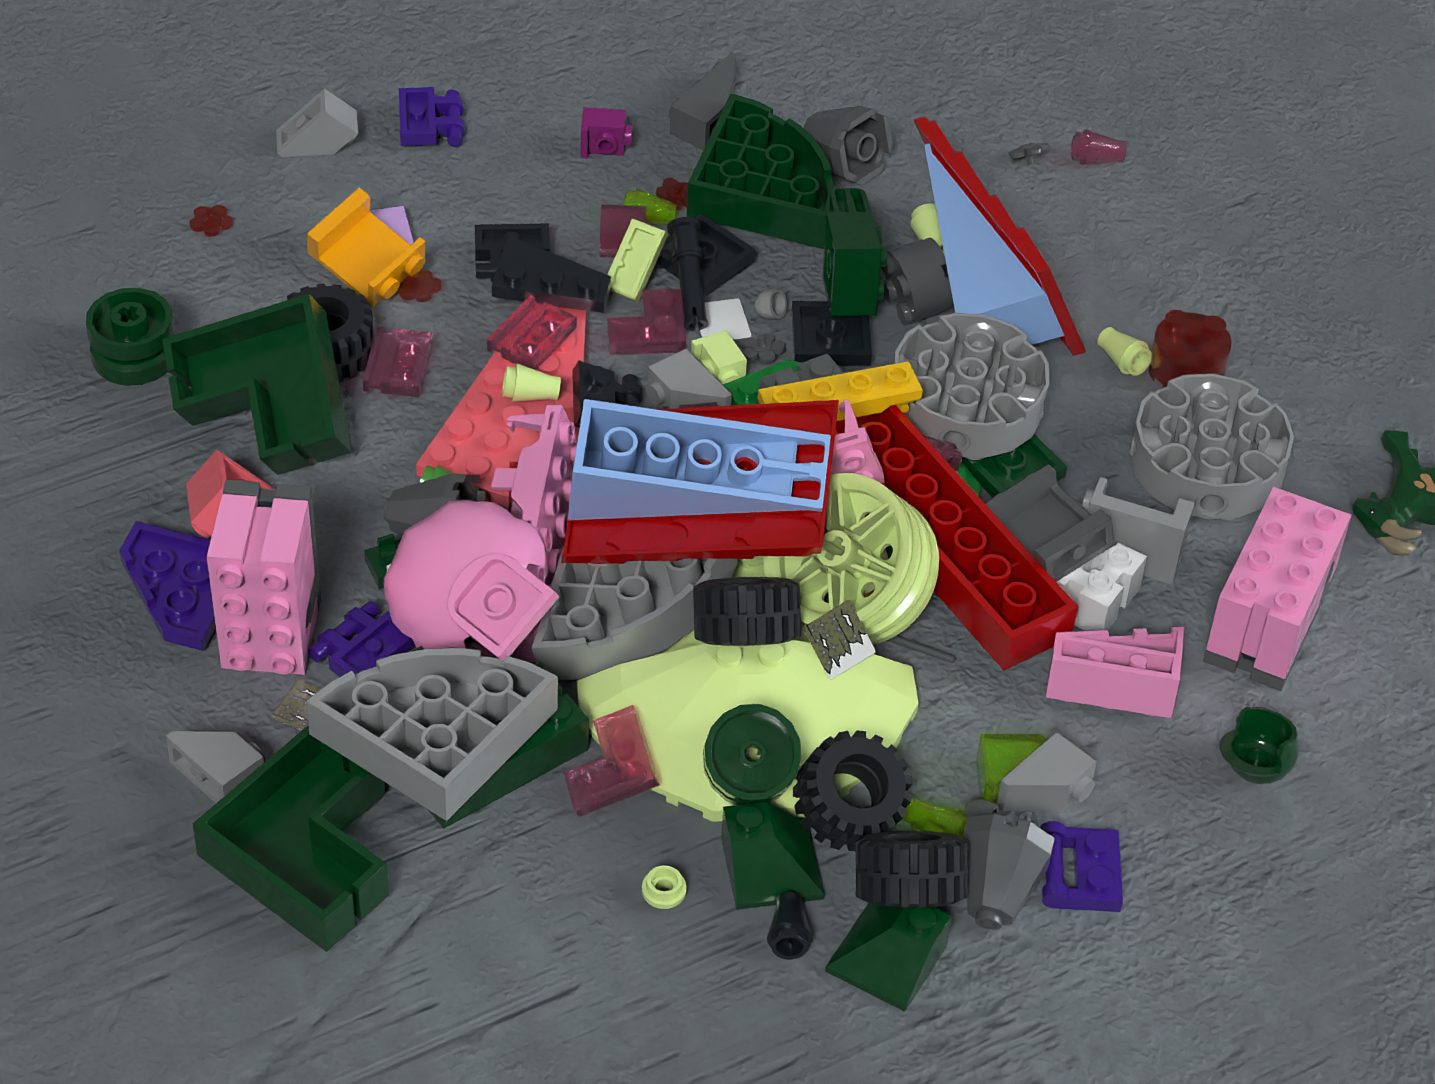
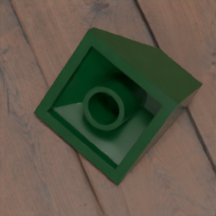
M769 802L723 807L721 840L736 910L776 905L778 896L785 892L799 894L803 902L824 899V890L810 831H806L801 824L803 820Z
M868 903L826 965L825 972L905 1012L947 948L952 916L935 907H890Z

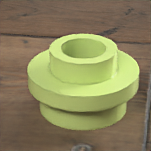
M666 865L658 866L645 876L642 882V895L645 901L653 907L659 909L673 908L679 905L686 896V881L677 869ZM666 888L669 891H660L659 889Z

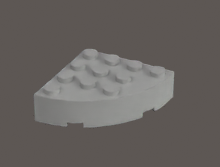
M562 549L550 587L557 593L559 598L540 619L532 644L536 664L541 663L548 672L558 676V680L569 681L582 679L618 664L654 656L665 651L694 630L693 586L706 580L732 578L738 560L681 559L679 561H625L624 564L561 563Z
M443 648L395 654L377 660L376 667L361 671L354 675L353 671L348 672L330 682L308 699L306 704L309 734L447 821L558 710V676L527 661L506 656L505 661L498 658L481 656V650Z

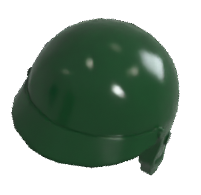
M1246 707L1240 711L1236 718L1235 730L1228 732L1220 740L1219 749L1223 758L1231 764L1232 769L1240 777L1255 784H1271L1284 778L1297 761L1299 754L1297 729L1289 719L1278 712L1263 707Z

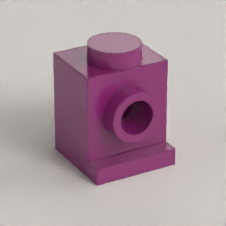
M583 107L580 158L588 159V154L624 156L625 146H632L633 125L626 124V110Z

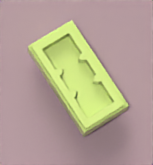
M632 218L607 274L611 276L610 292L639 302L668 237L665 231Z

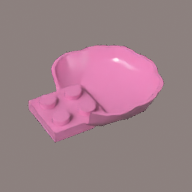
M448 501L431 515L404 531L383 582L385 599L389 605L392 622L404 635L413 639L417 648L422 646L424 649H466L464 640L471 636L498 659L505 661L506 656H510L559 598L554 590L526 569L528 564L540 567L545 566V547L538 531L530 523L514 518L507 509L494 502Z

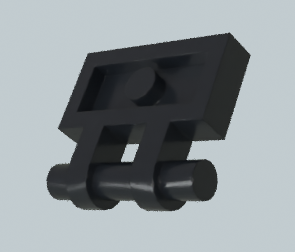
M549 223L475 225V261H490V263H475L476 278H491V282H493L507 235L550 252Z
M579 360L572 370L575 427L580 428L584 399L639 407L642 401V389L638 384L637 377L633 374L624 375L621 385L614 382V371L601 366H595Z

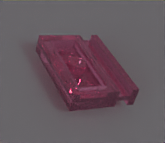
M530 295L487 339V351L491 353L494 350L501 353V358L514 364L518 363L537 370L577 328V317L547 302L540 304L535 301L534 296Z
M377 326L363 377V391L369 392L370 388L380 389L383 394L419 397L433 344L432 332L394 328L393 332L383 331V327Z

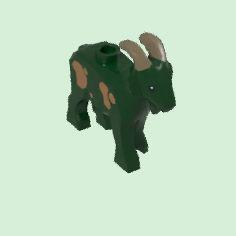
M1385 430L1381 437V442L1384 449L1391 454L1395 468V478L1389 491V497L1379 500L1376 493L1372 492L1369 498H1357L1353 504L1352 511L1366 531L1376 538L1387 551L1396 555H1409L1415 551V544L1406 543L1401 540L1416 539L1421 536L1422 531L1419 529H1407L1406 527L1414 522L1435 525V467L1423 468L1420 465L1417 449H1410L1408 432Z

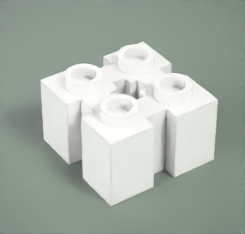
M1118 542L1116 546L1109 548L1057 581V584L1078 606L1074 626L1084 631L1109 630L1117 620L1119 608L1125 609L1139 591L1147 556Z

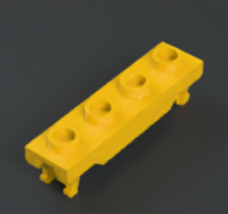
M909 361L758 389L757 399L759 404L839 400L837 421L845 420V413L841 414L839 410V405L844 402L843 400L850 402L855 417L882 413L892 405H896L902 413H906L909 411L908 403L920 400L923 389Z

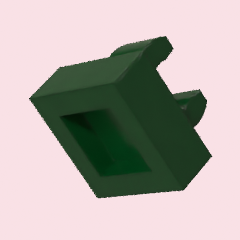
M393 534L377 538L376 547L364 550L365 562L379 589L384 588L383 582L387 573L386 566L392 563L401 539L395 541Z

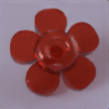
M666 178L662 186L657 188L656 197L661 201H668L667 207L670 209L681 210L682 206L687 208L688 182L681 183L673 178Z
M215 205L212 208L205 206L197 207L194 210L195 218L190 220V228L193 231L201 232L204 230V234L209 237L219 235L220 229H229L233 224L232 217L227 215V209L222 205Z
M419 271L413 276H407L400 283L402 288L399 290V295L403 300H412L416 297L418 302L428 301L432 298L431 293H436L441 289V280L433 278L431 271Z

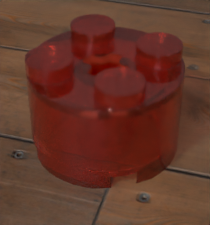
M1181 310L1169 311L1155 331L1151 350V363L1148 367L1152 380L1154 381L1156 378L1163 384L1162 388L1167 387L1169 380L1182 375L1217 374L1225 376L1232 341L1230 334L1226 330L1227 325L1224 319L1218 316L1185 313Z

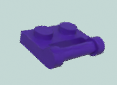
M1057 821L1043 823L1040 829L1055 838L1049 867L1046 871V885L1042 888L1043 904L1055 909L1121 912L1123 894L1119 830L1065 827L1064 824ZM1062 848H1073L1075 888H1068L1064 884Z

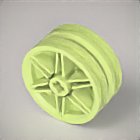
M855 473L832 474L830 476L825 529L829 532L826 534L824 532L821 554L810 556H764L765 577L787 578L800 584L801 623L805 625L849 600L872 645L878 644L904 631L919 617L928 604L938 578L939 551L932 528L924 516L880 482ZM892 546L893 553L888 559L885 548ZM874 590V592L870 596L864 597V594H867ZM827 592L829 596V603L825 602L824 600Z

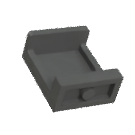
M1050 465L1029 474L1024 480L1005 492L997 494L986 503L988 508L1056 582L1114 546L1111 518L1101 509L1090 515L1058 486L1056 471Z

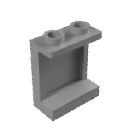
M1100 477L1095 490L1087 489L1082 507L1090 515L1101 509L1111 518L1114 546L1119 542L1147 556L1143 573L1144 577L1173 585L1183 557L1195 502L1179 498L1172 515L1105 495L1108 479Z

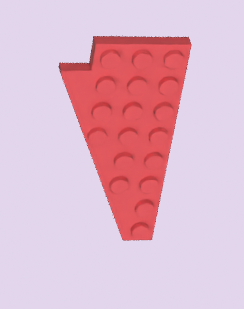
M529 303L416 463V476L422 477L427 465L434 468L440 465L453 474L480 475L482 483H475V486L480 487L479 491H485L487 501L511 509L514 501L511 497L512 491H499L491 488L495 468H517L522 449L538 441L540 432L515 427V431L511 432L506 420L509 416L544 414L546 405H562L569 421L574 423L572 370L579 360L584 362L587 311ZM516 363L548 375L560 377L561 383L558 400L546 399L511 402V398L502 397L505 367H515ZM575 427V434L578 438L580 428Z

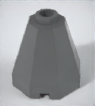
M864 106L818 111L807 118L803 127L823 150L829 160L832 172L859 185L865 184L883 171L886 162L881 161L884 152L890 153L893 146L889 118Z
M448 474L393 490L390 498H387L384 503V520L388 522L391 531L403 536L406 529L431 515L448 501H487L485 491H478L475 483H482L480 475Z
M995 813L967 817L963 838L968 841V897L966 898L968 914L975 918L976 924L992 930H997L1002 925L1013 923L1047 871L1055 839L1029 821L1018 819L1016 827L1005 825L1007 816Z

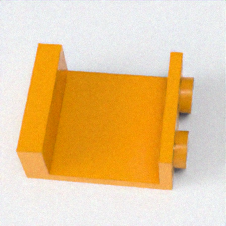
M360 187L307 233V253L349 288L355 290L358 295H362L372 307L377 305L383 298L385 300L391 298L398 290L400 283L407 276L416 275L426 262V241L419 237L410 245L370 212V195Z

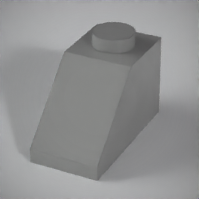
M324 88L276 130L277 154L281 157L334 155L343 146L351 144L358 134L357 110Z
M687 349L648 367L646 393L649 400L661 409L731 406L732 394Z
M172 731L166 735L170 763L215 803L266 761L263 752L255 743H247L236 732Z
M1056 732L1001 780L997 805H999V809L1002 811L1064 812L1075 801H1084L1094 789L1095 781L1093 776L1097 761Z

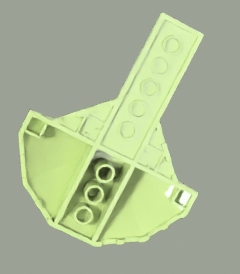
M754 556V559H737L738 564L732 578L765 577L764 556ZM801 623V635L789 642L770 645H711L696 640L693 630L671 647L654 656L618 664L577 680L578 707L589 718L588 734L602 747V754L608 761L613 760L624 772L625 780L629 785L640 791L645 787L666 796V802L677 807L680 803L702 811L703 818L712 822L722 821L724 806L736 805L725 801L711 788L703 767V750L710 728L724 712L739 705L762 704L776 709L792 722L800 738L801 761L797 770L798 773L813 751L828 737L831 736L834 739L839 732L848 731L852 737L857 730L866 731V738L871 739L876 734L884 738L881 743L883 746L888 748L892 744L897 748L910 721H913L917 714L918 697L913 667L875 654L830 680L804 631L806 625ZM752 747L748 748L746 754H744V757L750 762L759 760L761 756H756L757 749ZM842 773L834 774L833 776L835 789L841 798L850 794V788L861 782L858 778L849 774ZM794 778L792 784L782 796L770 802V804L797 818H805L804 814L797 815L794 805L800 799L793 797V787L798 782Z

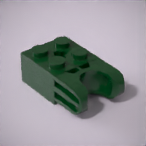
M836 188L830 192L829 212L826 213L822 279L831 316L876 315L877 301H883L884 280L879 278L880 268L886 267V245H881V226H875L867 195L864 190L858 188Z

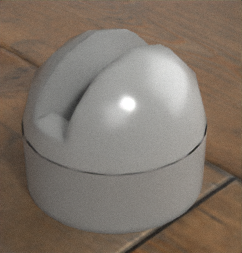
M767 289L759 293L754 306L756 312L762 318L781 319L787 310V299L781 289Z

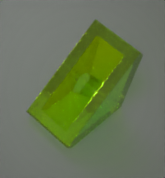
M980 734L976 757L980 799L997 804L1001 780L1048 739L1042 734Z

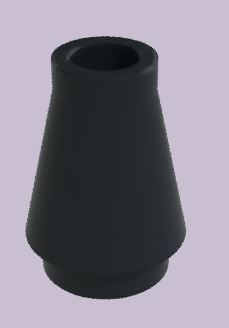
M785 892L778 896L776 909L767 935V942L772 948L773 953L777 957L786 960L802 957L812 943L811 931L803 908V899L794 892Z

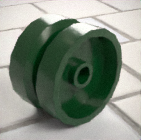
M121 288L106 293L93 302L86 314V329L90 341L92 364L100 376L112 383L131 386L156 381L168 373L162 339L175 334L173 332L172 309L165 298L154 291L142 288Z
M762 704L739 705L724 712L711 726L703 750L704 773L711 788L725 801L736 805L759 802L770 803L780 798L792 784L801 761L800 738L792 722L778 710ZM748 748L757 749L756 756H761L760 759L755 762L748 761L744 757Z

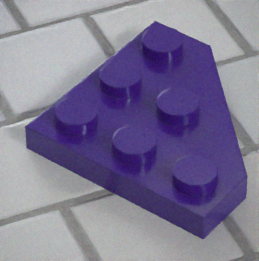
M136 521L119 550L124 568L164 641L204 651L216 628L207 564V553L211 540Z

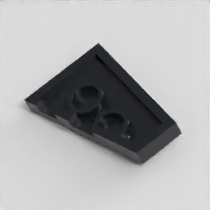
M507 235L492 283V297L604 313L611 289V276Z

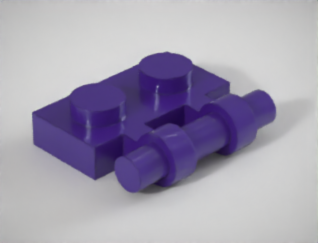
M434 87L399 88L401 146L437 145L436 135H444L447 138L448 144L452 147L459 146L465 134V124L461 119L464 105L459 97V92L451 89L446 92L445 96H435ZM435 114H443L445 117H436Z
M368 601L361 608L354 607L344 615L345 621L335 629H327L317 637L318 642L308 649V653L315 662H320L327 655L331 656L328 658L329 669L341 677L350 671H353L354 675L361 671L376 667V661L385 657L407 653L415 646L412 638L404 635L392 622L389 611L375 620L374 618L379 614V609L373 602ZM358 634V635H357L356 637H354L351 641H348V640H347V639H349L352 635Z

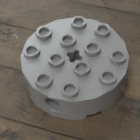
M952 313L939 316L938 322L927 324L924 327L919 324L905 334L894 354V364L909 361L923 389L921 399L909 402V411L903 414L937 451L950 456L966 457L970 460H980L1011 452L1032 438L1043 418L1044 400L1050 385L1049 362L1041 350L1037 351L1027 341L1028 335L1015 325L988 315Z
M1217 374L1182 375L1169 380L1167 387L1159 389L1155 393L1151 391L1141 401L1129 452L1135 478L1153 498L1174 510L1179 498L1195 502L1192 517L1232 521L1260 510L1264 507L1272 488L1281 489L1294 439L1288 416L1277 403L1272 405L1268 400L1258 395V388L1243 380Z

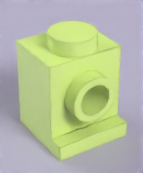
M727 330L691 341V354L722 385L746 376L747 359Z

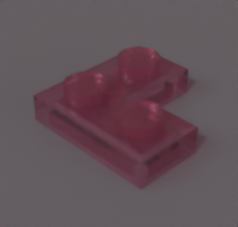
M680 289L642 290L644 316L607 318L609 355L678 353L686 349Z
M633 705L593 720L603 757L564 772L572 806L579 817L660 785L638 711Z

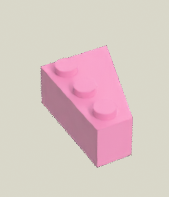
M1172 627L1170 634L1147 635L1146 628L1133 629L1132 635L1109 636L1108 630L1056 632L1046 698L1142 713L1149 716L1172 718L1180 681L1184 627Z

